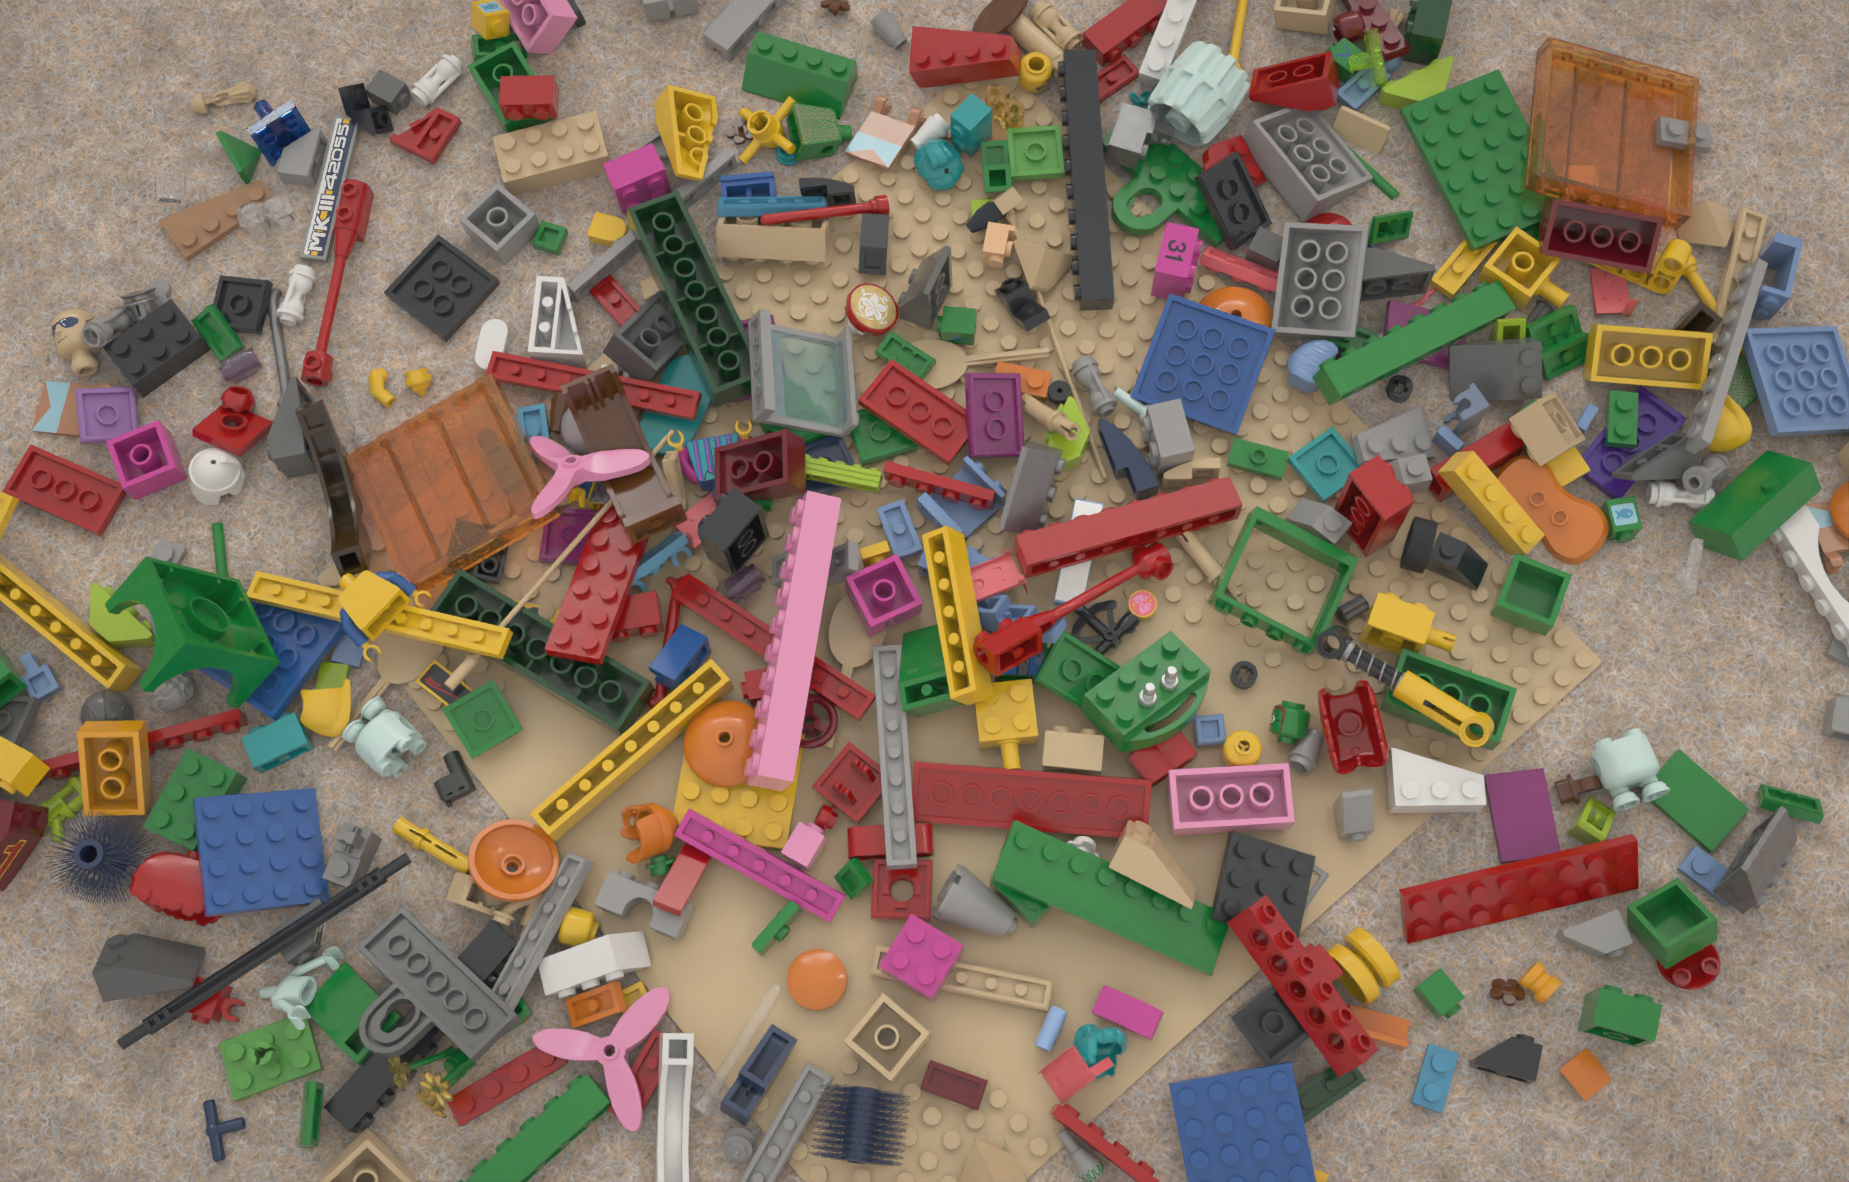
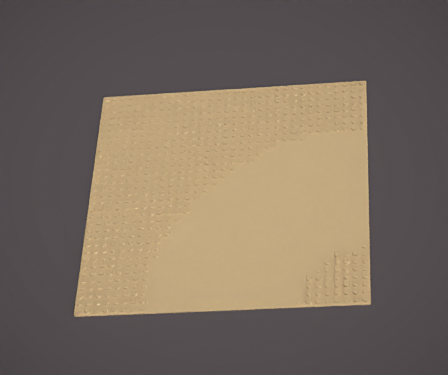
M1016 76L952 84L922 107V115H925L926 119L929 115L933 116L938 113L950 127V114L972 93L992 109V137L988 141L1007 140L1008 128L1060 125L1063 148V134H1067L1066 126H1062L1061 121L1032 92L1022 88ZM918 128V129L915 131V133L913 134V136H912L911 138H913V137L915 136V134L917 133V131H918L920 128ZM950 129L946 133L947 136L942 138V140L947 141L949 144H951ZM910 140L890 171L855 159L831 178L854 186L856 204L869 202V199H873L874 196H887L890 215L886 275L858 273L862 214L831 218L828 255L826 261L818 265H809L805 261H794L793 263L784 264L778 262V260L767 259L765 262H753L751 258H740L737 261L725 260L716 267L740 320L751 319L759 309L769 310L770 315L773 314L775 325L836 337L845 327H848L845 306L847 295L857 285L864 283L876 284L886 289L893 296L897 304L903 291L907 292L910 286L908 281L914 268L918 269L923 259L946 245L951 247L952 286L938 316L943 315L944 306L977 309L974 346L955 345L960 347L966 356L1049 347L1050 358L1007 363L1052 372L1050 385L1057 380L1067 382L1046 321L1028 332L1016 325L995 294L994 290L1001 287V284L1007 279L1018 277L1028 283L1014 243L1011 257H1006L1004 267H990L982 263V250L987 229L971 233L966 226L972 218V199L997 198L996 193H985L981 148L972 157H969L964 152H958L964 166V172L956 182V186L947 191H936L929 188L926 180L915 173L914 156L917 149ZM1063 151L1064 160L1069 159L1068 151ZM1105 164L1115 298L1113 309L1079 310V301H1074L1073 285L1078 284L1077 276H1072L1071 266L1047 293L1041 292L1108 478L1103 480L1089 442L1079 466L1055 476L1053 485L1057 486L1053 502H1047L1045 512L1049 513L1045 527L1053 522L1063 523L1070 521L1075 498L1103 503L1102 510L1108 507H1121L1135 500L1127 477L1115 479L1097 432L1098 420L1104 418L1117 427L1134 443L1147 462V453H1150L1148 443L1144 444L1141 438L1140 428L1143 427V423L1139 419V414L1118 401L1115 411L1109 416H1094L1091 412L1092 408L1089 404L1090 395L1086 387L1082 386L1072 374V363L1080 357L1091 355L1099 364L1098 367L1101 372L1100 381L1104 388L1114 394L1119 387L1131 395L1167 301L1165 298L1151 296L1154 271L1166 225L1164 224L1158 230L1148 235H1133L1119 228L1113 220L1111 208L1116 193L1125 184ZM1065 175V178L1012 182V186L1023 200L1013 207L1014 212L1017 214L1016 225L1021 239L1076 256L1075 250H1070V234H1074V226L1068 224V209H1072V200H1067L1066 184H1070V175ZM1138 197L1131 208V213L1136 217H1143L1146 214L1153 213ZM826 198L827 207H830L829 200ZM1002 215L1001 219L999 220V223L1009 225V223L1004 220L1005 216ZM1200 259L1195 271L1191 293L1185 292L1184 296L1185 299L1197 303L1210 292L1227 287L1213 272L1207 270L1204 265L1199 264ZM1030 289L1036 303L1039 304L1035 291ZM898 307L896 324L886 334L871 336L872 333L868 332L864 335H854L851 333V339L854 342L852 356L856 368L854 374V384L857 389L856 411L864 409L858 404V399L886 366V362L875 355V351L889 332L892 331L909 343L927 339L941 340V333L936 332L937 318L931 330L901 319ZM1275 335L1237 436L1186 419L1195 449L1193 461L1220 457L1221 468L1218 478L1222 479L1230 476L1243 504L1238 519L1193 531L1221 567H1224L1248 513L1256 506L1285 520L1302 498L1321 503L1288 462L1286 463L1281 481L1227 467L1234 437L1288 451V457H1290L1332 426L1355 452L1351 439L1369 430L1342 401L1329 406L1320 389L1311 393H1302L1300 388L1289 385L1287 381L1289 372L1286 361L1293 352ZM780 338L781 358L785 377L797 387L805 389L814 409L819 406L822 407L830 425L839 426L834 350L826 346ZM686 346L677 353L669 364L674 359L689 354ZM604 354L586 369L596 371L601 368V364H607L608 366L615 362ZM997 364L967 367L965 374L995 373ZM667 366L652 381L653 383L659 384ZM620 372L619 376L624 377V372ZM963 375L956 383L938 391L966 409L965 378ZM553 393L551 396H549L546 400L542 402L545 404L547 409L549 428L551 417V398H554L555 393ZM1048 394L1046 402L1040 401L1054 411L1059 407V405L1050 401ZM752 399L735 403L731 401L715 408L711 404L694 440L736 433L735 424L738 419H740L739 425L741 429H749L748 419L750 418L753 421ZM633 409L640 425L645 411ZM1022 411L1024 445L1030 440L1047 445L1044 443L1049 431L1046 425L1025 411ZM519 421L498 437L499 441L503 439L528 478L529 483L508 497H505L479 454L484 451L480 450L369 536L372 548L368 571L373 574L378 571L396 572L414 584L418 592H429L432 597L431 601L425 596H419L417 600L426 607L425 609L430 610L440 596L444 582L449 583L452 577L444 576L443 572L456 520L482 526L487 523L513 529L500 584H486L509 598L521 601L552 565L540 563L539 561L545 515L534 519L531 507L540 492L551 481L554 473L552 468L542 460L530 463L525 462ZM754 421L753 428L749 433L752 438L764 435L759 423ZM550 431L551 440L562 445L572 455H579L567 447L561 434ZM850 432L843 439L854 463L861 465ZM968 442L949 466L924 449L864 466L863 468L870 469L873 467L882 472L883 480L880 492L877 494L846 488L830 495L841 498L833 548L847 541L858 543V555L860 557L858 571L864 569L859 549L887 540L877 508L903 499L924 551L922 535L937 528L918 509L917 499L922 494L916 492L911 487H894L885 480L883 470L886 461L952 478L963 468V459L966 456L969 457ZM656 455L655 459L665 478L662 460L664 459V457ZM970 458L973 462L977 460L984 466L987 471L986 475L992 481L996 479L1003 485L1006 490L1007 499L1019 458ZM1152 469L1157 478L1155 469ZM682 474L687 497L684 511L687 512L710 494L712 490L702 491L699 484H692ZM1163 477L1157 478L1159 483L1158 494L1162 492L1171 493L1180 490L1162 489L1161 483ZM1192 478L1191 485L1204 484L1212 478ZM1428 488L1425 492L1413 494L1414 503L1394 540L1367 558L1348 534L1338 544V548L1359 558L1338 607L1362 595L1367 600L1370 608L1378 592L1396 594L1401 598L1400 600L1411 604L1413 602L1424 604L1430 611L1435 612L1432 627L1453 635L1455 634L1457 638L1454 641L1455 644L1451 653L1425 644L1419 654L1517 688L1501 741L1493 751L1482 747L1467 746L1460 739L1379 710L1388 751L1393 747L1479 774L1596 669L1601 661L1558 616L1553 628L1546 636L1491 616L1490 612L1507 565L1443 502L1440 503ZM1341 491L1323 504L1334 508ZM805 493L783 499H775L772 512L767 511L765 517L770 536L734 578L707 558L703 545H700V549L695 551V547L693 548L689 543L684 546L690 549L692 556L689 558L685 555L684 551L678 552L676 555V559L680 563L678 567L671 563L668 557L662 563L663 568L656 574L642 576L639 580L645 584L646 591L643 592L638 585H634L631 587L630 593L657 592L661 601L664 632H658L656 636L650 638L633 636L629 637V640L619 643L612 642L611 640L606 655L651 681L656 689L657 681L655 678L657 675L649 670V665L662 650L671 597V588L666 583V578L670 576L678 579L689 573L770 626L772 617H776L778 606H774L776 591L781 589V586L772 585V558L785 552V539L787 534H791L792 524L788 523L791 508L796 506L797 500L802 499ZM568 495L556 506L557 508L591 510L587 499L583 508L579 507V501H573L571 504H568ZM1003 506L965 539L966 546L977 549L981 552V555L990 559L991 557L1001 556L1005 554L1006 550L1011 549V555L1020 574H1022L1023 572L1013 551L1015 536L1020 533L998 529L1004 509ZM1415 516L1438 522L1435 540L1440 532L1468 543L1488 563L1477 591L1428 569H1425L1423 574L1400 568L1404 544ZM671 527L649 537L643 555L677 531V527ZM1253 528L1233 571L1231 580L1243 592L1240 597L1236 596V601L1308 637L1337 571ZM1176 536L1158 541L1168 549L1173 562V570L1166 579L1160 581L1153 576L1148 580H1143L1137 575L1084 605L1088 609L1095 603L1115 600L1117 607L1113 609L1114 622L1117 624L1128 612V601L1135 591L1147 590L1151 592L1157 600V608L1154 615L1147 620H1139L1140 624L1135 628V631L1132 634H1125L1121 638L1122 643L1116 649L1111 648L1104 656L1122 667L1162 636L1172 631L1211 669L1204 701L1196 716L1223 714L1226 738L1232 732L1238 730H1247L1254 733L1262 745V754L1256 765L1288 763L1290 760L1289 754L1300 742L1295 739L1294 745L1278 742V735H1274L1269 731L1273 707L1281 704L1282 700L1305 705V710L1311 714L1308 730L1314 729L1323 734L1318 705L1319 690L1327 688L1332 695H1341L1353 691L1357 681L1366 680L1373 689L1378 708L1380 709L1387 688L1386 684H1379L1378 679L1375 677H1367L1365 671L1361 669L1356 670L1355 665L1350 662L1344 663L1342 660L1326 659L1318 651L1310 655L1299 654L1291 648L1292 645L1284 641H1274L1265 635L1266 632L1259 628H1249L1240 623L1239 618L1216 611L1214 605L1208 603V599L1215 586L1207 582L1208 577L1180 542L1176 540ZM887 540V543H888V546H889V549H890V554H891V556H893L892 550H891L890 545H889V542H888V540ZM1133 549L1092 560L1086 591L1131 566ZM923 553L901 560L923 602L921 614L887 629L882 645L901 644L902 646L903 633L937 624L930 578L918 574L917 564ZM335 563L318 576L317 581L321 586L343 590L339 587L341 577ZM560 564L527 601L541 605L538 609V614L541 617L550 619L554 616L555 609L560 610L577 566ZM1061 569L1026 578L1028 594L1023 585L1003 592L1002 595H1008L1011 604L1036 605L1038 613L1053 610L1058 607L1053 604ZM361 573L355 574L353 576L357 578ZM845 582L826 586L824 607L822 609L815 651L816 657L841 672L842 665L837 662L830 649L829 624L836 605L846 594L844 589ZM409 596L408 598L411 600V602L408 604V606L415 607L414 599L411 596ZM681 605L677 629L683 624L708 637L711 653L701 667L712 659L728 676L734 687L720 701H739L752 707L749 699H744L742 694L741 682H745L744 672L768 668V662H765L762 657ZM1074 611L1064 616L1068 625L1064 631L1070 635L1073 625L1079 618ZM1107 611L1096 614L1095 616L1109 628ZM1368 611L1348 621L1347 626L1342 625L1334 614L1330 626L1340 625L1346 628L1359 648L1363 646L1364 651L1369 654L1374 653L1377 659L1382 662L1386 660L1387 665L1392 668L1394 667L1398 657L1397 654L1358 640ZM1087 623L1080 633V637L1100 636ZM981 628L982 631H986L989 634L993 633L992 631ZM382 632L374 641L369 638L368 642L381 647L388 633ZM1328 636L1329 645L1333 648H1339L1338 639L1334 636ZM1100 643L1084 644L1088 645L1092 649H1095ZM445 646L442 654H440L436 661L453 673L466 659V655H470L473 652ZM371 647L374 650V652L378 655L379 653L377 649ZM481 655L478 665H475L462 681L475 690L494 680L523 730L472 760L442 711L446 706L415 682L417 679L402 685L455 751L458 750L464 763L510 819L531 822L540 828L542 827L530 813L620 737L489 657ZM872 659L861 667L853 668L851 680L876 695L874 662ZM1240 661L1251 662L1255 665L1258 672L1255 684L1246 690L1236 688L1230 680L1233 666ZM1240 669L1239 675H1237L1238 679L1242 677L1241 681L1247 682L1248 677L1251 675L1249 671L1245 673L1246 669ZM990 673L991 683H994L995 676ZM1032 684L1038 744L1018 746L1021 769L1138 778L1127 762L1132 754L1129 751L1120 752L1105 736L1101 774L1043 768L1045 730L1052 731V726L1069 727V732L1081 733V729H1098L1079 709L1044 687ZM667 688V696H668L673 690ZM809 689L808 694H816L815 692ZM1194 696L1172 716L1158 723L1148 733L1162 729L1179 719L1192 706L1196 697ZM876 699L860 722L842 711L833 749H826L822 746L814 749H804L790 836L799 822L806 826L808 822L814 824L815 818L823 804L832 806L830 802L812 789V785L848 742L852 743L880 765ZM814 703V714L820 718L821 722L827 724L828 712L823 706ZM975 703L920 717L906 713L911 786L913 785L914 761L1003 768L1001 748L979 749ZM646 704L635 723L651 710L648 704ZM1192 719L1181 731L1198 754L1196 759L1182 769L1228 767L1222 758L1223 745L1196 747ZM809 720L805 725L811 726L814 724V721ZM686 730L556 842L554 841L559 854L558 868L567 852L587 858L594 863L575 900L584 910L595 914V921L599 922L598 928L604 936L643 931L652 966L634 971V973L644 982L649 991L659 987H665L670 991V1004L666 1012L683 1033H694V1047L728 1089L731 1088L738 1078L739 1071L771 1024L797 1039V1043L752 1116L765 1134L808 1061L835 1077L831 1083L834 1086L828 1089L826 1093L838 1085H841L840 1087L857 1085L859 1087L879 1089L880 1091L894 1092L890 1094H903L899 1097L909 1096L900 1099L904 1101L898 1102L909 1103L896 1108V1110L906 1109L894 1114V1118L895 1115L904 1116L897 1120H892V1122H904L892 1126H900V1128L894 1132L897 1134L896 1137L890 1140H895L901 1135L905 1136L894 1141V1144L891 1145L894 1146L895 1142H903L899 1146L891 1147V1149L901 1148L898 1152L892 1153V1150L887 1153L888 1155L897 1154V1158L892 1159L894 1161L893 1166H889V1164L883 1166L884 1164L873 1165L874 1163L871 1165L855 1164L841 1160H831L836 1158H821V1154L819 1156L813 1155L817 1151H820L819 1153L825 1152L824 1149L819 1150L815 1148L818 1145L825 1146L826 1142H817L821 1138L826 1140L829 1136L820 1137L819 1135L825 1131H828L827 1133L832 1131L820 1130L823 1126L829 1124H824L820 1128L814 1127L821 1125L828 1118H832L831 1120L836 1118L824 1117L832 1111H828L824 1115H817L828 1109V1107L825 1109L819 1108L828 1105L827 1103L830 1100L828 1102H820V1106L815 1111L817 1113H814L788 1159V1163L804 1182H959L974 1138L1015 1155L1025 1178L1028 1179L1064 1146L1057 1134L1066 1128L1048 1114L1054 1104H1060L1061 1102L1042 1073H1037L1060 1056L1066 1049L1073 1046L1075 1033L1078 1028L1085 1024H1094L1098 1028L1117 1027L1127 1035V1049L1125 1053L1117 1055L1116 1074L1112 1077L1107 1075L1100 1079H1094L1061 1104L1063 1106L1065 1103H1068L1080 1112L1078 1119L1088 1125L1260 970V967L1230 926L1215 963L1213 975L1208 976L1056 908H1052L1033 928L1015 913L1014 917L1018 919L1016 927L1010 935L1006 933L1002 938L938 921L932 917L931 921H924L963 944L964 952L958 960L959 962L1054 981L1048 1011L1050 1006L1053 1005L1065 1010L1068 1014L1051 1053L1034 1045L1048 1012L940 990L934 1002L931 1003L897 981L870 976L876 945L891 947L907 920H871L872 883L859 897L851 900L834 876L849 861L847 829L854 826L884 825L882 796L859 824H856L835 807L833 812L838 813L837 820L831 830L826 828L822 833L827 843L809 872L783 858L782 850L763 848L846 895L831 922L798 905L802 912L789 926L791 929L790 933L782 942L779 943L776 940L763 956H760L752 948V942L791 900L714 857L688 902L694 907V911L680 942L659 934L649 927L653 917V906L650 903L641 902L633 906L626 920L603 911L595 906L594 903L608 871L617 874L619 870L634 875L635 882L644 885L646 881H649L659 886L662 885L668 874L651 877L650 869L645 867L651 863L650 858L637 864H631L626 860L627 854L640 847L641 844L639 840H628L620 835V831L624 827L621 812L627 806L642 805L650 802L666 807L671 812H674L684 757L683 742ZM820 733V735L817 736L816 738H813V739H808V738H806V740H814V739H817V738L821 737V736L823 735V733ZM1325 739L1322 741L1316 769L1311 770L1310 774L1298 773L1289 766L1295 823L1291 829L1239 832L1316 856L1314 864L1329 874L1304 911L1300 933L1434 814L1389 813L1386 763L1380 767L1368 768L1366 766H1359L1350 773L1338 774L1335 772L1330 761ZM1165 779L1151 788L1149 826L1152 828L1151 831L1157 834L1196 885L1194 900L1212 907L1228 833L1171 836L1167 780ZM1372 788L1373 832L1366 836L1367 840L1362 842L1349 843L1348 839L1340 840L1333 804L1342 792ZM634 817L629 819L630 825H634ZM914 821V823H929V822H917V821ZM929 823L933 825L934 855L917 858V860H933L931 912L933 907L939 908L942 903L937 899L950 873L953 870L957 871V864L965 866L995 892L990 887V876L996 867L1000 856L999 853L1009 829ZM1043 832L1066 843L1074 841L1079 836L1089 837L1096 844L1095 853L1099 855V858L1110 862L1113 849L1119 839L1117 837ZM676 837L670 849L662 854H667L668 858L675 857L676 860L686 842ZM859 860L872 877L873 860ZM1314 871L1312 872L1308 894L1321 877ZM898 881L892 887V896L899 902L908 901L913 896V887L907 881ZM812 949H823L835 954L843 963L847 974V984L841 998L832 1006L819 1011L807 1009L799 1005L792 998L787 987V973L791 963L801 953ZM1103 985L1130 995L1164 1012L1152 1041L1129 1032L1123 1027L1097 1017L1092 1013ZM882 993L931 1033V1038L893 1084L844 1043L845 1038ZM930 1060L988 1080L978 1111L920 1090ZM832 1092V1093H831L830 1095H828V1096H824L823 1099H822V1101L825 1100V1099H828V1098H825V1097H830V1096H831L833 1093H835V1092ZM825 1118L823 1121L817 1122V1120ZM902 1129H905V1130H906V1131H904V1132L897 1133V1132H899V1131L902 1130ZM898 1162L903 1163L900 1166H896V1163Z

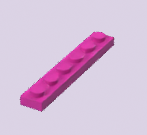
M691 808L687 810L674 836L783 897L792 900L794 903L828 922L833 920L846 896L842 892Z

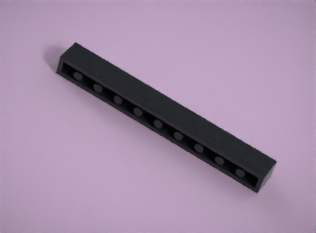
M1096 49L1063 51L1062 61H1058V78H1063V85L1059 86L1060 102H1065V110H1061V125L1067 128V134H1063V151H1068L1069 159L1064 160L1065 175H1070V184H1066L1067 200H1072V209H1068V224L1074 226V234H1070V250H1075L1076 259H1072L1071 267L1072 276H1077L1078 284L1073 285L1074 301H1079L1080 311L1113 309L1115 298Z

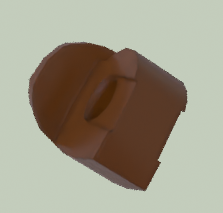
M1567 774V779L1554 782L1561 804L1573 801L1576 805L1580 804L1578 795L1603 789L1598 775L1573 782L1571 774Z

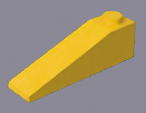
M668 84L654 102L656 125L675 176L700 182L703 178L708 159L709 145L713 140V129L718 120L716 98L712 95Z

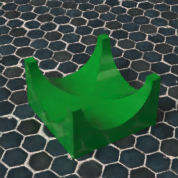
M145 556L105 603L108 613L117 615L128 607L143 604L153 618L155 646L149 667L139 681L143 691L153 693L169 679L190 670L219 668L232 674L231 689L225 699L229 707L239 709L280 663L240 579Z

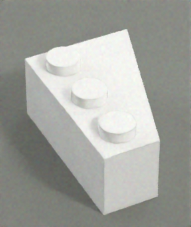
M537 276L528 345L530 358L587 368L565 278Z
M1393 747L1389 749V758L1386 763L1389 813L1479 812L1486 806L1484 775Z
M643 931L608 934L542 958L538 968L545 996L558 994V998L562 999L575 995L576 989H592L600 986L602 981L618 980L623 978L624 974L652 965Z

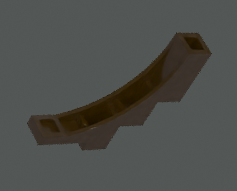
M324 400L298 407L295 413L306 436L324 494L331 532L330 554L338 573L342 578L347 573L355 575L369 570L372 543L362 521L363 505L353 483L355 471L346 448L341 444Z

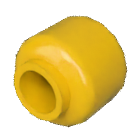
M1039 52L1025 55L1021 59L1020 76H1017L1021 87L1029 92H1040L1046 89L1052 77V62L1046 55Z
M1247 730L1232 732L1226 738L1222 747V758L1228 767L1256 765L1262 754V745L1259 738Z
M570 906L557 930L558 942L575 947L594 940L599 922L595 921V914Z

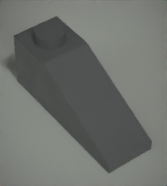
M1670 433L1611 474L1613 478L1631 481L1682 479L1687 469L1693 466H1701L1702 463L1698 453L1693 454L1685 450L1688 441L1686 434Z

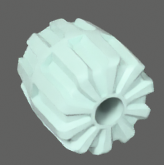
M1196 41L1187 47L1163 74L1148 98V110L1158 112V120L1175 128L1173 138L1192 147L1205 146L1228 123L1248 93L1250 84L1245 81L1248 75L1245 70L1238 69L1235 58L1231 55H1223L1220 47L1214 44L1207 45L1203 41Z

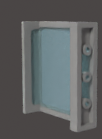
M759 309L748 322L753 421L845 438L858 426L859 414L856 411L857 389L854 384L856 368L852 356L854 342L851 339L850 327H845L836 337L771 324L770 311Z

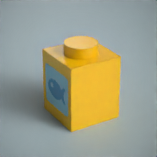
M498 0L471 2V26L485 40L509 36L510 12Z

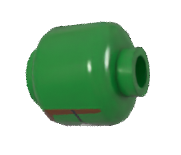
M1282 700L1281 704L1273 707L1269 731L1274 735H1278V742L1294 745L1295 739L1302 740L1306 737L1311 714L1305 710V705Z

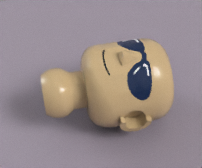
M75 308L58 313L52 320L51 331L57 353L63 359L72 361L71 370L79 377H88L95 374L98 370V362L95 356L100 352L101 347L87 345L81 333L87 322L96 319L90 312Z

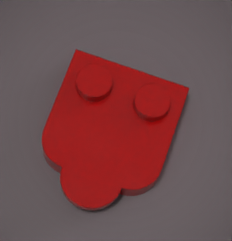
M1241 134L1211 145L1202 155L1203 172L1230 153L1238 151L1255 188L1266 182L1262 171Z

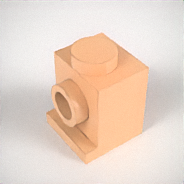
M988 222L982 250V263L993 268L1004 267L1006 257H1011L1015 226Z

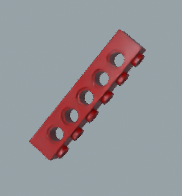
M1267 895L1227 922L1338 1077L1362 1065L1379 1050Z

